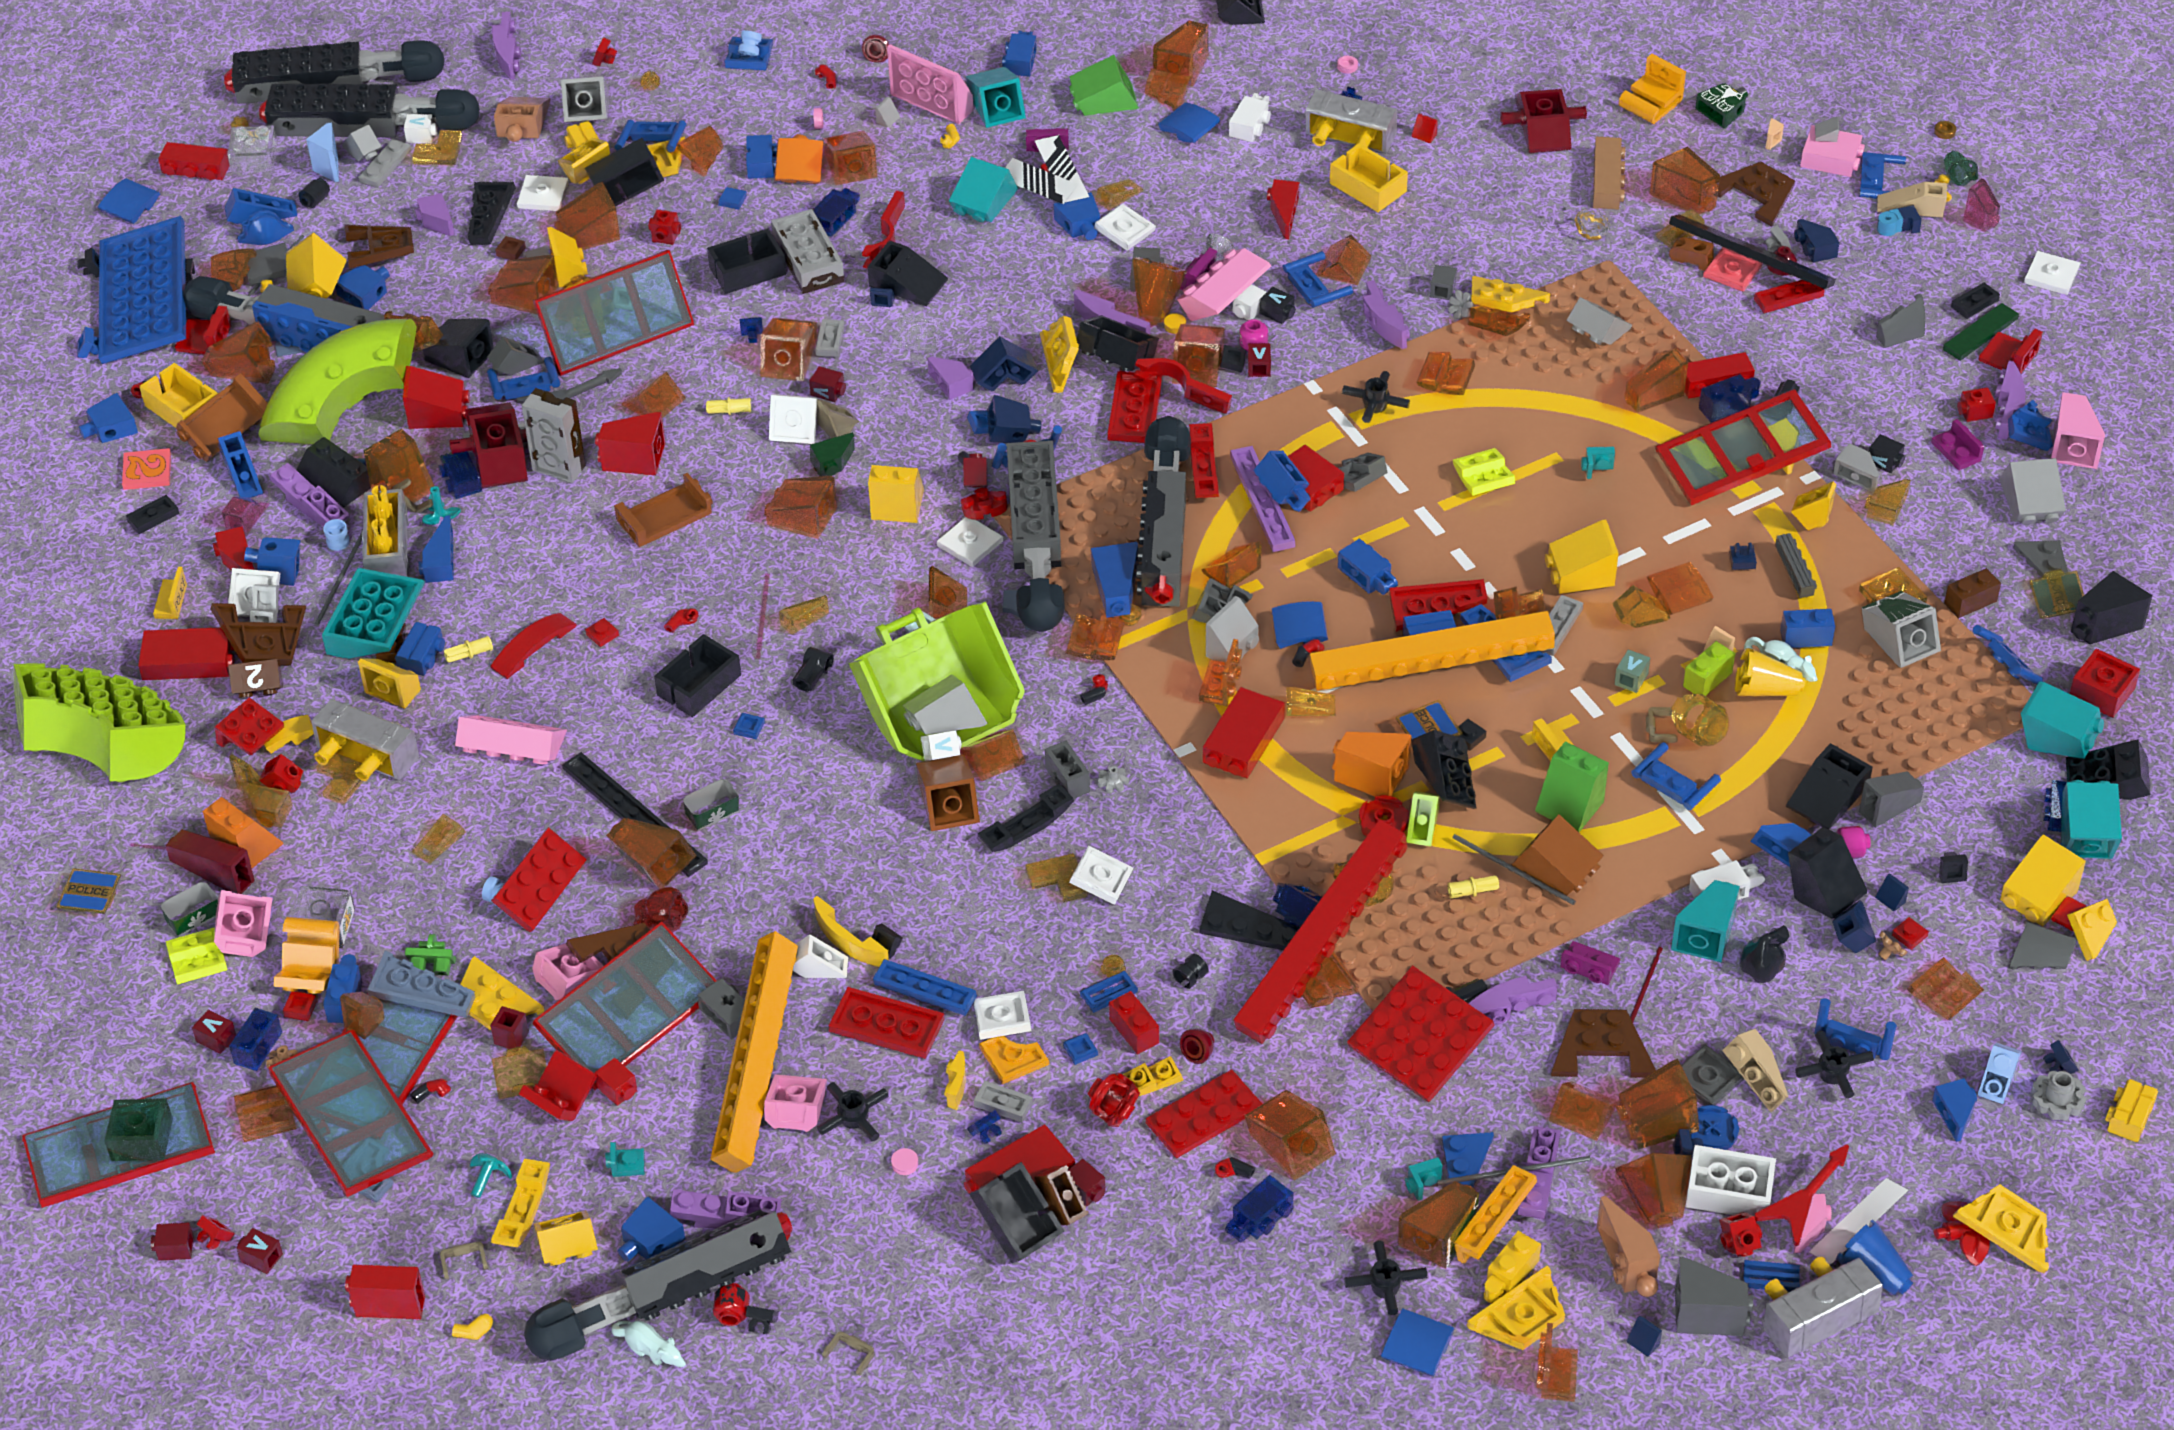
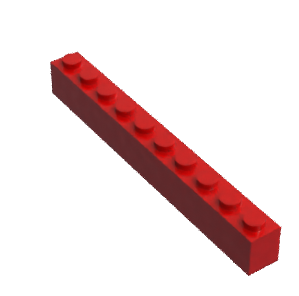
M1380 819L1233 1019L1238 1031L1260 1044H1263L1266 1039H1270L1274 1035L1278 1022L1281 1018L1284 1019L1288 1016L1292 1003L1296 998H1300L1303 995L1310 978L1316 977L1319 973L1320 964L1323 960L1332 955L1336 942L1340 937L1343 938L1347 934L1354 917L1358 918L1361 915L1369 897L1372 898L1376 894L1379 883L1383 877L1387 878L1390 875L1396 859L1401 858L1405 854L1408 847L1405 833Z

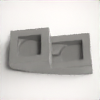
M253 585V609L250 611V622L277 623L279 585Z

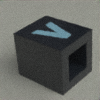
M1272 286L1260 299V314L1283 324L1295 314V296Z
M1882 434L1871 444L1868 451L1872 456L1875 466L1889 473H1892L1896 467L1900 468L1906 457L1903 455L1904 444Z

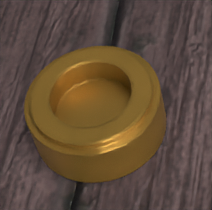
M1940 121L1935 125L1934 133L1941 139H1951L1956 134V126L1949 121Z

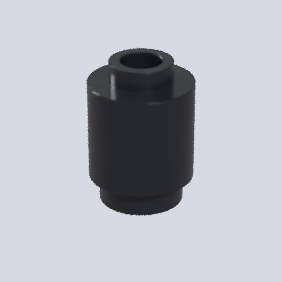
M322 178L313 179L299 192L300 203L304 207L315 208L328 196L330 191L328 183Z

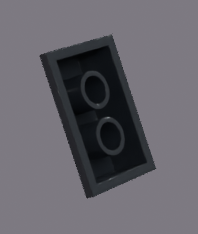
M1216 0L1218 16L1223 22H1228L1230 25L1265 23L1262 0Z
M325 437L306 449L297 468V471L315 488L320 486L343 508L372 488L370 468Z

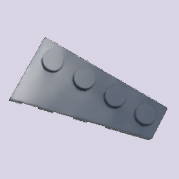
M386 950L367 989L369 997L467 1018L475 1000L474 991L447 978L442 980L436 977L434 972L427 969L423 971L414 967L413 963L403 959L401 961L393 957V954Z

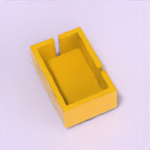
M1360 143L1347 151L1346 156L1342 155L1330 164V184L1378 213L1407 192L1408 172L1394 163L1390 165L1389 160Z
M175 362L159 373L164 391L163 394L157 376L152 377L139 386L144 406L175 428L179 421L187 419L218 394L206 384L203 385L202 381Z

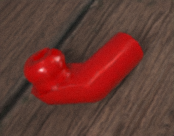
M820 64L815 69L816 76L819 75L818 78H826L827 89L836 88V73L827 65Z
M694 608L678 610L667 621L664 628L674 633L681 625L695 623L698 620L699 613Z

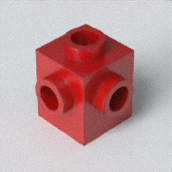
M656 210L653 218H650L648 223V229L652 234V242L674 244L681 232V222L678 221L677 212Z
M280 754L266 763L259 781L271 789L273 793L283 797L290 792L294 793L301 785L300 779L304 770Z
M1742 1212L1719 1220L1722 1229L1720 1240L1722 1246L1728 1252L1738 1257H1746L1754 1253L1753 1250L1762 1248L1760 1242L1762 1231L1755 1221V1216Z

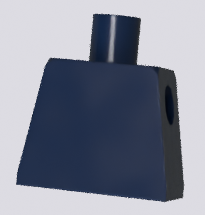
M994 395L987 408L990 442H1024L1029 432L1039 434L1041 430V420L1030 418L1029 406Z

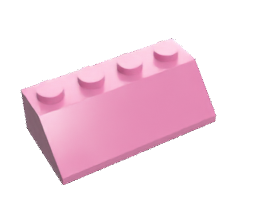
M1245 248L1239 250L1230 249L1223 254L1224 258L1222 260L1216 261L1209 267L1210 271L1198 276L1195 284L1187 286L1183 290L1184 294L1177 300L1191 321L1217 315L1271 267L1270 263Z
M480 715L461 716L458 720L455 746L463 747V751L469 753H477L478 750H484L488 756L501 757L502 753L509 754V759L524 761V757L533 758V763L547 764L548 761L556 759L567 729Z

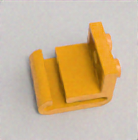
M1650 54L1646 60L1645 74L1631 85L1633 93L1625 90L1621 94L1619 106L1655 124L1681 103L1684 94L1686 71L1654 54Z
M286 917L283 931L287 932V941L282 942V970L274 976V987H282L284 991L307 989L308 993H322L328 987L332 965L339 964V922Z

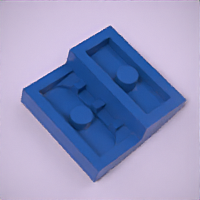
M741 37L731 38L728 44L729 53L725 59V68L767 69L773 47V39L761 38V42L757 45L759 55L749 56L738 52L739 45L743 43Z
M1185 102L1159 123V128L1164 132L1176 133L1177 138L1183 142L1195 143L1220 122V118L1200 106Z
M125 178L106 194L98 208L101 211L134 224L144 209L149 211L153 207L160 193Z
M1296 602L1272 608L1276 642L1280 649L1300 642L1305 644L1312 639H1318L1320 642L1328 640L1322 602Z
M1402 1308L1381 1357L1434 1377L1455 1328Z

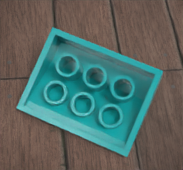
M357 568L322 634L326 655L350 659L390 651L425 581Z

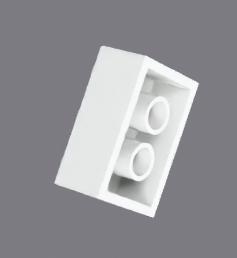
M1695 1145L1685 1207L1728 1215L1745 1212L1754 1216L1755 1213L1770 1206L1776 1158Z

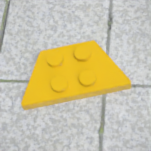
M685 137L680 138L674 152H669L666 149L670 140L647 146L662 177L678 174L686 147Z
M1472 276L1471 302L1473 304L1515 312L1523 308L1533 307L1534 301L1537 300L1544 303L1550 302V293L1526 288L1522 284L1504 283L1500 279L1491 280Z
M1062 316L1057 322L1050 324L1049 331L1042 330L1040 332L1053 392L1056 393L1063 392L1079 349L1072 319L1066 316Z
M474 956L471 959L460 985L475 992V1000L469 1015L486 1028L491 1030L490 1025L502 1006L524 1012L526 1016L533 1013L538 1015L544 1012V1006L477 957Z
M1999 1184L1954 1213L1953 1217L2036 1271L2044 1274L2048 1270L2049 1263L2045 1262V1249L2048 1247V1239L2045 1233L2047 1227L2046 1214Z
M1545 1266L1467 1320V1328L1524 1350L1560 1325L1565 1320V1313L1562 1304L1558 1300L1559 1295L1556 1286L1553 1284L1550 1268Z

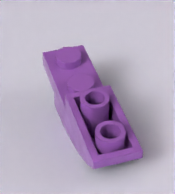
M502 12L501 25H492L495 55L504 73L510 79H515L516 72L520 71L521 47L517 46L516 38H514L512 33L516 32L515 20L511 19L510 12Z
M1375 280L1366 281V296H1363V312L1367 321L1385 340L1401 349L1407 348V339L1410 338L1408 326H1404L1402 312L1398 313L1395 304L1388 305V302L1384 301L1383 291L1377 287Z
M1077 289L1074 291V307L1085 320L1103 315L1150 334V322L1116 311L1115 303Z
M2009 361L2007 369H2002L1999 382H2002V384L1997 385L1995 397L1999 398L1997 406H2001L2000 414L2003 415V417L1998 416L1995 429L1999 430L1998 438L2007 440L2009 434L2008 419L2019 408L2025 406L2026 398L2023 378L2014 361Z
M286 463L270 474V480L286 494V500L318 524L324 526L330 520L340 519L344 521L350 517V514L320 486L315 488L289 463Z
M1522 976L1488 989L1468 1004L1493 1020L1495 1025H1499L1506 1020H1510L1511 1010L1522 1011L1529 1006L1538 1004L1545 1006L1552 1001H1556L1557 984L1554 978L1529 983L1527 977Z
M1534 1126L1527 1166L1556 1161L1561 1130ZM1555 1167L1528 1171L1536 1175L1537 1183L1519 1205L1518 1215L1545 1219Z
M673 1189L669 1214L677 1219L695 1221L694 1227L718 1228L761 1208L776 1211L777 1214L781 1209V1199L728 1191L727 1197Z

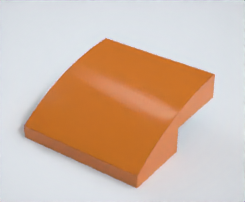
M778 138L774 180L788 183H796L798 181L819 184L821 179L823 141Z

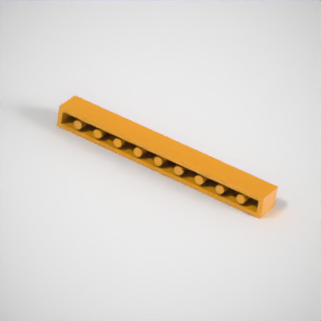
M1548 611L1310 653L1311 671L1317 691L1332 689L1340 686L1355 685L1357 683L1554 648L1555 632Z
M776 931L758 939L710 1157V1160L734 1173L752 1166L754 1161V1151L759 1138V1128L764 1114L765 1099L769 1091L768 1085L773 1071V1061L778 1048L777 1042L783 1025L784 1009L787 1005L788 990L792 982L791 976L796 962L798 945Z

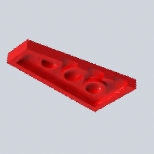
M1484 579L1389 588L1396 632L1403 629V617L1446 610H1451L1452 614H1456L1480 604L1485 605L1488 599Z

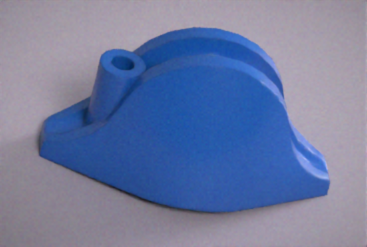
M261 210L253 213L248 220L242 222L243 231L237 237L238 243L266 245L285 237L294 231L292 224L282 221L276 213L269 210Z

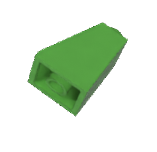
M1115 55L1069 76L1071 81L1069 89L1074 97L1072 99L1077 111H1082L1084 116L1139 109L1132 82Z
M1565 741L1551 759L1535 812L1551 820L1559 814L1580 832L1604 803L1609 763Z

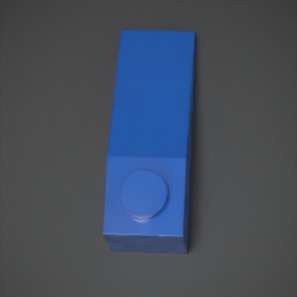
M237 188L232 189L225 205L227 221L235 224H242L253 213L261 210L272 211L280 219L298 215L294 200Z
M235 432L218 438L221 455L241 501L264 494L241 432Z
M450 515L444 517L423 549L422 561H418L419 574L424 575L425 583L454 580L453 527Z

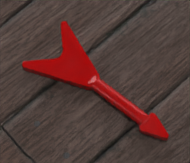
M1846 1144L1832 1151L1829 1154L1830 1160L1805 1189H1801L1755 1213V1221L1787 1220L1790 1225L1793 1243L1795 1246H1799L1812 1197L1838 1166H1844L1849 1145Z

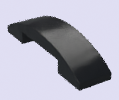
M1058 783L1039 795L1040 802L1003 825L999 821L979 832L978 837L992 852L1008 849L1052 824L1074 802V798Z

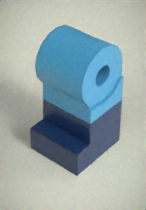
M1914 205L1892 209L1879 215L1877 232L1883 236H1892L1897 232L1910 230L1911 234L1920 233L1922 219Z

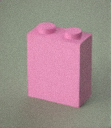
M1812 125L1802 152L1800 167L1851 177L1854 170L1858 171L1860 158L1858 157H1862L1865 145L1861 144L1863 135L1839 131L1837 142L1815 141V126Z

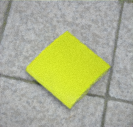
M1496 448L1453 459V465L1460 479L1472 495L1515 484V475L1505 466V458Z
M215 927L165 941L177 984L228 970L224 955L214 942Z

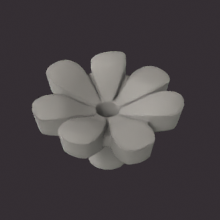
M1457 290L1455 291V297H1450L1449 302L1453 306L1448 307V312L1454 314V319L1458 320L1462 316L1466 318L1471 315L1470 310L1473 309V302L1470 301V293L1465 292L1463 294L1462 291Z
M1116 766L1108 767L1107 772L1104 770L1099 772L1097 785L1099 787L1106 786L1105 792L1112 793L1114 789L1117 792L1124 791V785L1129 784V778L1126 777V770L1124 768L1118 769Z

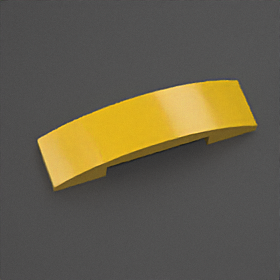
M818 896L813 898L817 922L825 936L838 949L856 960L880 967L884 959L889 960L886 948L871 937H868L863 942L836 922L835 909Z
M524 1158L516 1177L517 1187L504 1219H499L491 1243L518 1248L524 1241L532 1226L545 1190L550 1169L549 1162Z

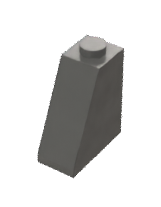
M1908 771L1869 778L1864 783L1859 813L1876 828L1920 803L1924 786Z

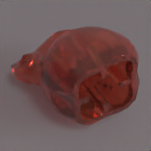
M664 887L655 890L635 904V921L633 925L645 923L650 929L662 921L673 933L681 927L683 920L686 918L688 905L683 899L682 893L676 888Z

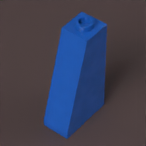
M1131 542L1091 548L1092 570L1106 618L1130 614L1137 577V565H1139L1138 543Z

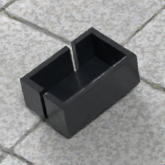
M643 138L630 143L585 168L607 210L624 202L615 186L616 184H620L629 200L664 181Z
M769 229L750 234L752 254H749L746 236L707 248L709 268L715 278L718 279V283L725 294L787 275L785 255Z
M1100 315L1081 321L1076 340L1083 354L1089 356L1096 354L1105 363H1115L1120 365L1122 370L1133 371L1140 368L1135 366L1137 359L1154 358L1159 338Z
M702 634L689 645V651L685 649L654 676L657 696L671 705L676 703V708L693 718L741 676L739 655Z
M1022 1162L1012 1165L992 1180L969 1193L1011 1263L1021 1261L1065 1232L1052 1211L1040 1216L1037 1211L1045 1209L1049 1205Z

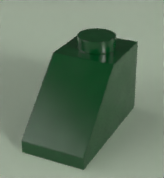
M853 432L810 444V461L820 478L842 472L855 450Z

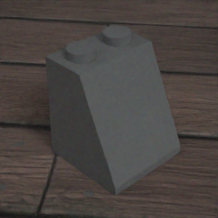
M1679 1257L1675 1281L1676 1333L1743 1336L1745 1327L1750 1326V1311H1753V1294H1748V1283L1689 1258Z

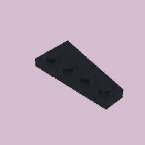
M474 182L475 193H473V207H471L472 220H470L468 232L470 245H491L516 190L514 182Z
M1212 890L1200 925L1199 934L1284 951L1300 927Z

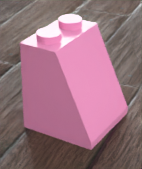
M2062 392L2055 424L2051 459L2056 458L2057 463L2097 469L2105 433L2086 396Z

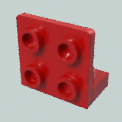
M218 305L215 314H212L210 320L189 318L186 322V339L177 342L175 350L177 352L218 356L231 328L227 306Z
M2034 328L2029 336L2026 335L2022 341L1997 332L1979 355L1978 360L2000 370L2007 369L2008 362L2014 361L2020 374H2022L2039 352L2043 331Z
M249 697L215 726L216 743L222 747L226 746L229 742L234 743L248 755H253L284 728V723Z
M555 1050L538 1084L535 1083L534 1086L523 1085L519 1095L559 1120L573 1121L592 1088L597 1074L563 1052Z

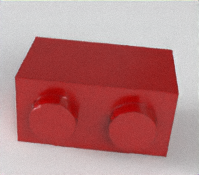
M1132 991L1109 1002V1020L1137 1055L1159 1044V1025Z

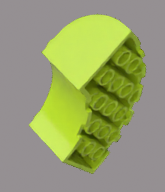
M387 319L359 324L328 337L310 349L287 371L271 395L262 416L258 432L262 441L314 444L323 437L330 440L339 422V417L347 408L350 409L364 399L363 396L374 391L378 393L390 389H404L406 366L411 364L417 329L415 322L412 319Z
M45 663L13 664L16 715L24 751H56L81 757L100 767L106 773L110 782H126L127 780L153 776L166 769L181 752L185 741L186 724L181 714L170 707V702L167 699H159L157 692L146 686L141 688L133 685V680L116 674L113 677L104 676L101 670L84 667L83 671L69 668V665L62 664L60 668H46Z

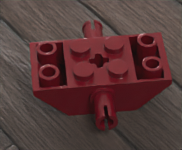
M1562 89L1519 92L1515 95L1518 111L1500 112L1502 126L1510 124H1520L1522 126L1529 153L1571 150L1570 120L1587 119L1585 105L1567 107Z
M507 402L465 409L470 435L468 438L449 440L451 454L467 451L474 453L482 488L528 481L523 443L528 442L526 429H520L518 426L515 409L512 404Z

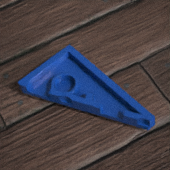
M1494 1133L1442 1136L1448 1178L1479 1174L1490 1145L1494 1140ZM1476 1180L1449 1184L1454 1217H1460L1464 1211Z

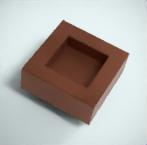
M505 236L495 249L496 256L516 261L526 248L525 241Z

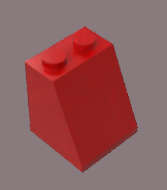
M406 366L403 402L409 429L463 427L464 419H466L465 409L468 408L466 403H470V392L465 390L464 381L417 367Z
M662 412L602 423L600 432H597L595 436V445L599 447L597 459L601 463L602 471L656 476L666 444Z

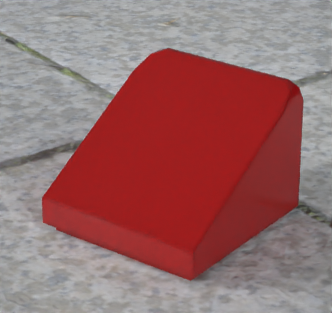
M1419 113L1412 137L1431 143L1437 136L1438 120Z
M2067 896L2053 914L2051 920L2073 931L2067 915L2085 908L2087 905Z

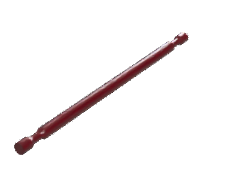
M1658 947L1657 954L1650 966L1630 1016L1632 1022L1635 1020L1659 960V955L1662 953V947Z

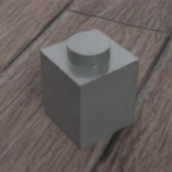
M1435 265L1431 279L1430 298L1449 300L1453 296L1457 268Z

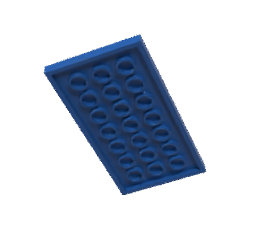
M182 216L100 240L98 358L102 364L186 339V304L183 296L185 289V221Z

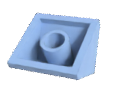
M327 123L306 139L313 171L334 182H339L338 152L332 123Z

